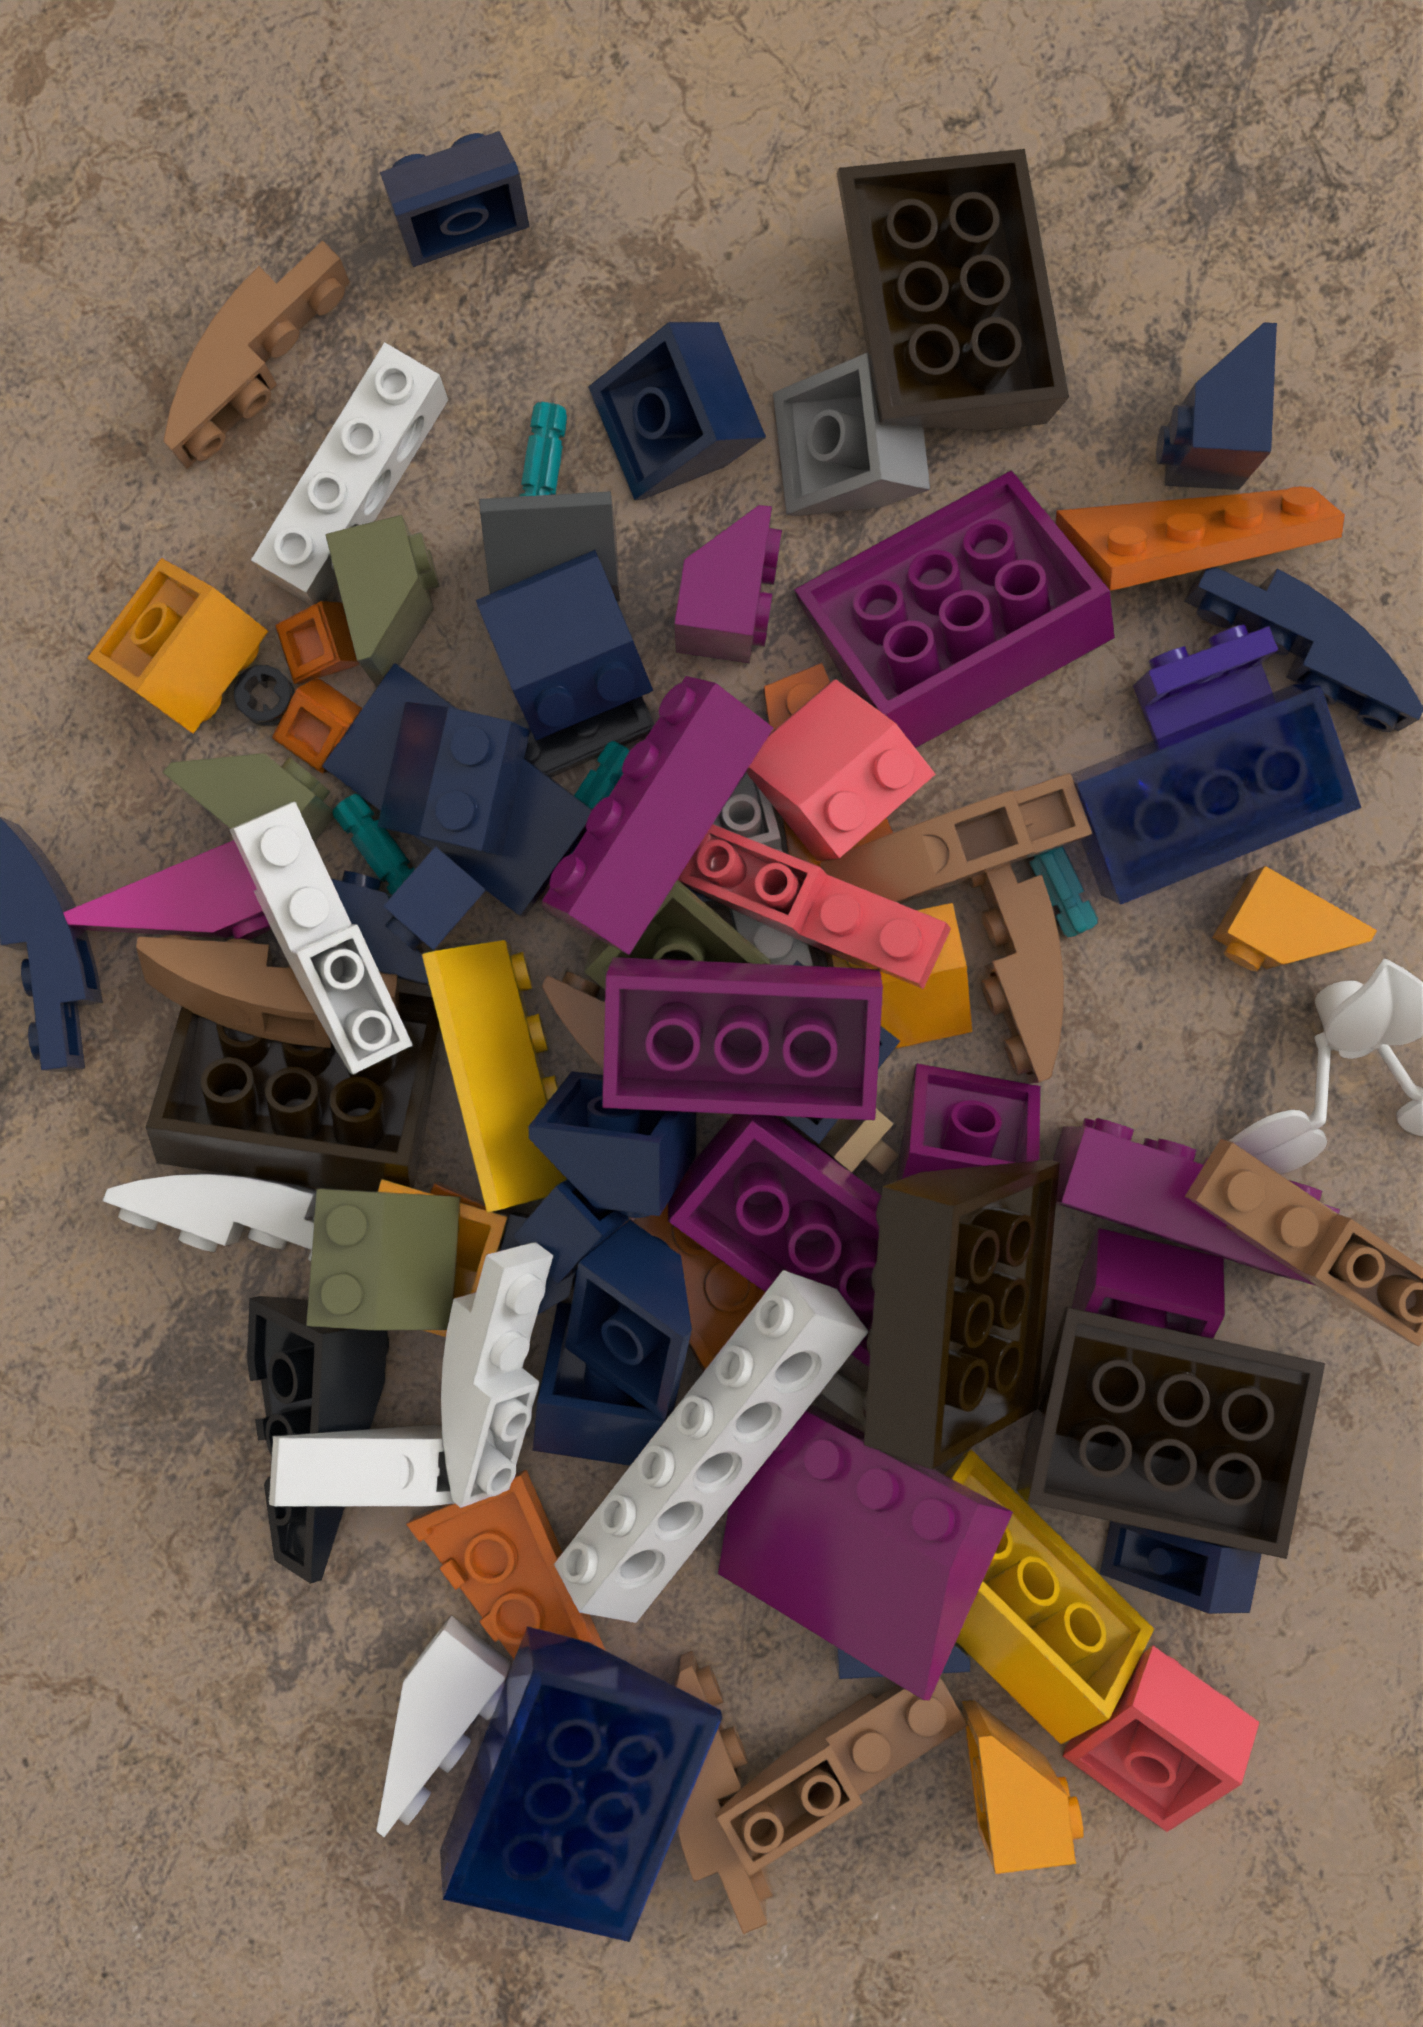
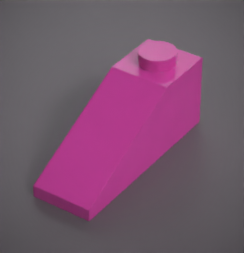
M234 840L63 912L68 925L91 931L215 938L234 936V939L249 940L271 929L255 896L254 890L257 888Z

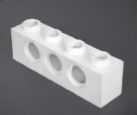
M384 342L251 559L268 581L311 606L320 601H326L336 585L337 579L325 534L375 521L448 401L438 373Z

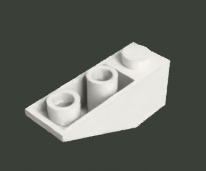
M423 1425L273 1436L269 1505L436 1506L455 1504L452 1501L447 1476L442 1426Z
M450 1615L411 1666L403 1682L376 1830L383 1837L386 1836L398 1819L405 1825H408L415 1818L431 1794V1791L424 1787L425 1783L438 1766L446 1773L453 1768L471 1742V1739L464 1735V1732L478 1714L484 1719L489 1720L511 1690V1687L503 1682L508 1674L511 1661L452 1615Z

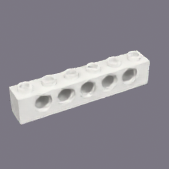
M784 1270L776 1278L554 1563L579 1613L636 1623L867 1335L868 1330L837 1289Z

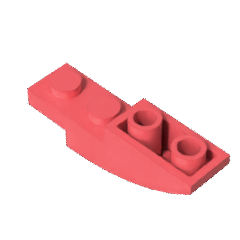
M712 824L678 878V881L683 885L773 929L862 968L880 969V972L921 989H924L951 930L949 925L942 920L829 876L821 867Z

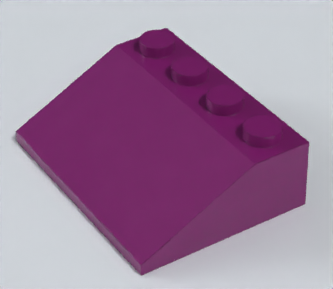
M1012 470L794 589L799 603L847 687L894 721L915 748L1115 638L1110 590Z
M685 676L682 683L675 685L665 695L659 707V719L646 739L637 743L626 756L622 767L623 775L609 797L602 799L589 814L586 822V833L574 852L564 857L555 867L549 882L550 889L542 900V909L550 915L628 955L632 952L773 730L771 725L715 682Z
M811 1404L728 1507L718 1574L922 1700L930 1701L1013 1512L934 1469L923 1467L864 1445L865 1432Z

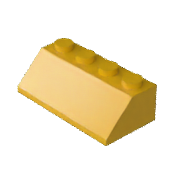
M506 940L422 954L487 1213L547 1197L555 1186L567 1178L529 1139L528 1126L559 1086L555 1075L544 1078L538 1053L548 1051L549 1048L540 1014L529 1016L522 991L533 989V984L524 952L513 954L511 945Z
M972 1449L968 1450L944 1475L1009 1509L1013 1513L956 1642L1052 1737L1062 1744L1110 1719L1154 1628Z

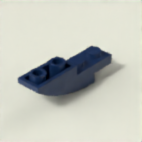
M1217 567L1203 569L1194 579L1184 602L1198 608L1196 613L1201 619L1218 627L1230 628L1232 625H1245L1248 633H1252L1269 626L1278 651L1274 654L1288 655L1290 652L1296 655L1286 678L1300 684V692L1306 697L1326 705H1334L1338 702L1357 711V719L1361 723L1382 732H1392L1393 729L1400 731L1420 719L1423 705L1408 679L1390 655L1363 626L1337 604L1309 585L1278 568L1260 587Z
M0 817V943L2 946L28 951V958L23 959L21 963V978L27 996H33L36 1022H31L28 1029V1040L32 1056L35 1060H40L41 1070L63 1072L85 1069L78 1006L103 1003L98 970L87 932L84 929L67 924L63 912L75 908L76 905L60 875L41 848L20 825Z

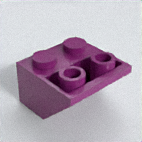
M758 505L684 559L674 623L676 653L750 664L752 645L765 647L773 593L760 591L762 583L774 585L782 530L770 528L771 506Z

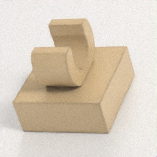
M877 1108L875 1120L838 1119L819 1144L814 1141L826 1154L851 1173L863 1160L883 1175L899 1156L881 1140L893 1123Z

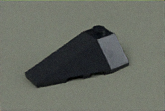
M267 1296L249 1298L247 1344L250 1381L261 1380L266 1417L255 1419L258 1440H266L271 1457L273 1436L368 1430L371 1428L385 1384L386 1356L389 1351L388 1330L306 1326L308 1300ZM271 1476L267 1477L264 1489L274 1561L310 1584L322 1581L345 1506L269 1505Z

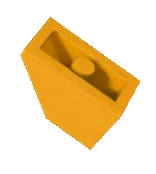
M1263 866L1248 874L1212 938L1227 946L1224 952L1227 958L1246 969L1258 972L1261 966L1269 969L1371 942L1377 930L1267 866Z

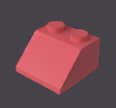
M837 679L827 684L769 734L746 771L817 861L841 858L936 775L894 721Z
M1153 1645L1142 1653L1110 1719L1072 1738L1066 1745L1062 1756L1168 1832L1242 1785L1259 1721L1235 1705L1228 1697L1220 1694L1185 1669L1174 1658L1167 1656Z

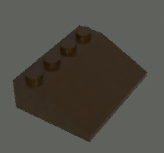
M1025 149L840 167L836 174L880 424L979 431L1047 424L1067 401L1069 394Z
M399 992V1016L413 1045L355 1074L349 1072L332 1042L331 1048L260 1038L227 1028L196 1015L181 1006L146 1124L147 1134L156 1163L326 1189L378 1192L381 1179L414 1188L424 1143L441 1036L433 997Z
M1048 1159L926 1171L882 1187V1197L879 1200L876 1211L879 1239L877 1262L872 1273V1287L875 1291L873 1323L867 1339V1350L870 1354L869 1379L862 1407L863 1414L866 1417L864 1445L933 1470L1037 1410L1060 1162Z
M1065 1307L1039 1392L1038 1408L1033 1412L1029 1425L1016 1491L1030 1504L1287 1559L1325 1363Z

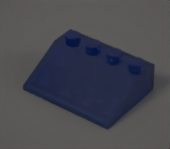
M527 1626L440 1849L443 1900L630 1942L723 1718L721 1710L590 1642Z

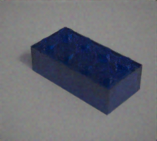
M1290 685L1071 774L1092 831V835L1081 839L1100 894L1120 905L1362 808L1321 685Z

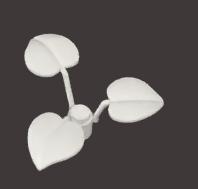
M1383 959L1364 985L1357 981H1341L1329 985L1320 991L1315 998V1005L1324 1032L1314 1037L1318 1048L1314 1111L1309 1117L1300 1110H1288L1267 1116L1247 1127L1229 1141L1251 1154L1278 1174L1298 1169L1316 1158L1327 1145L1325 1133L1318 1128L1325 1124L1327 1117L1331 1050L1339 1051L1340 1056L1353 1059L1363 1057L1377 1049L1406 1095L1413 1099L1397 1111L1396 1118L1399 1125L1411 1134L1423 1136V1088L1413 1083L1389 1046L1408 1044L1423 1036V982L1409 971L1388 959Z

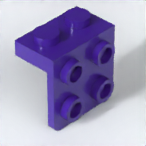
M1245 625L1227 629L1208 639L1211 648L1192 655H1188L1185 646L1158 655L1149 660L1151 670L1147 671L1133 685L1168 780L1177 797L1181 799L1194 797L1283 764L1293 756L1294 747L1262 666L1265 660L1278 651L1269 626L1249 634Z

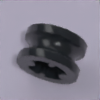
M256 665L246 669L238 677L234 687V699L238 709L253 723L261 726L278 725L295 693L292 683L278 669L269 665ZM268 681L276 682L273 691L280 698L278 704L273 709L263 704V711L254 710L258 701L251 694L253 688L258 683L267 688Z

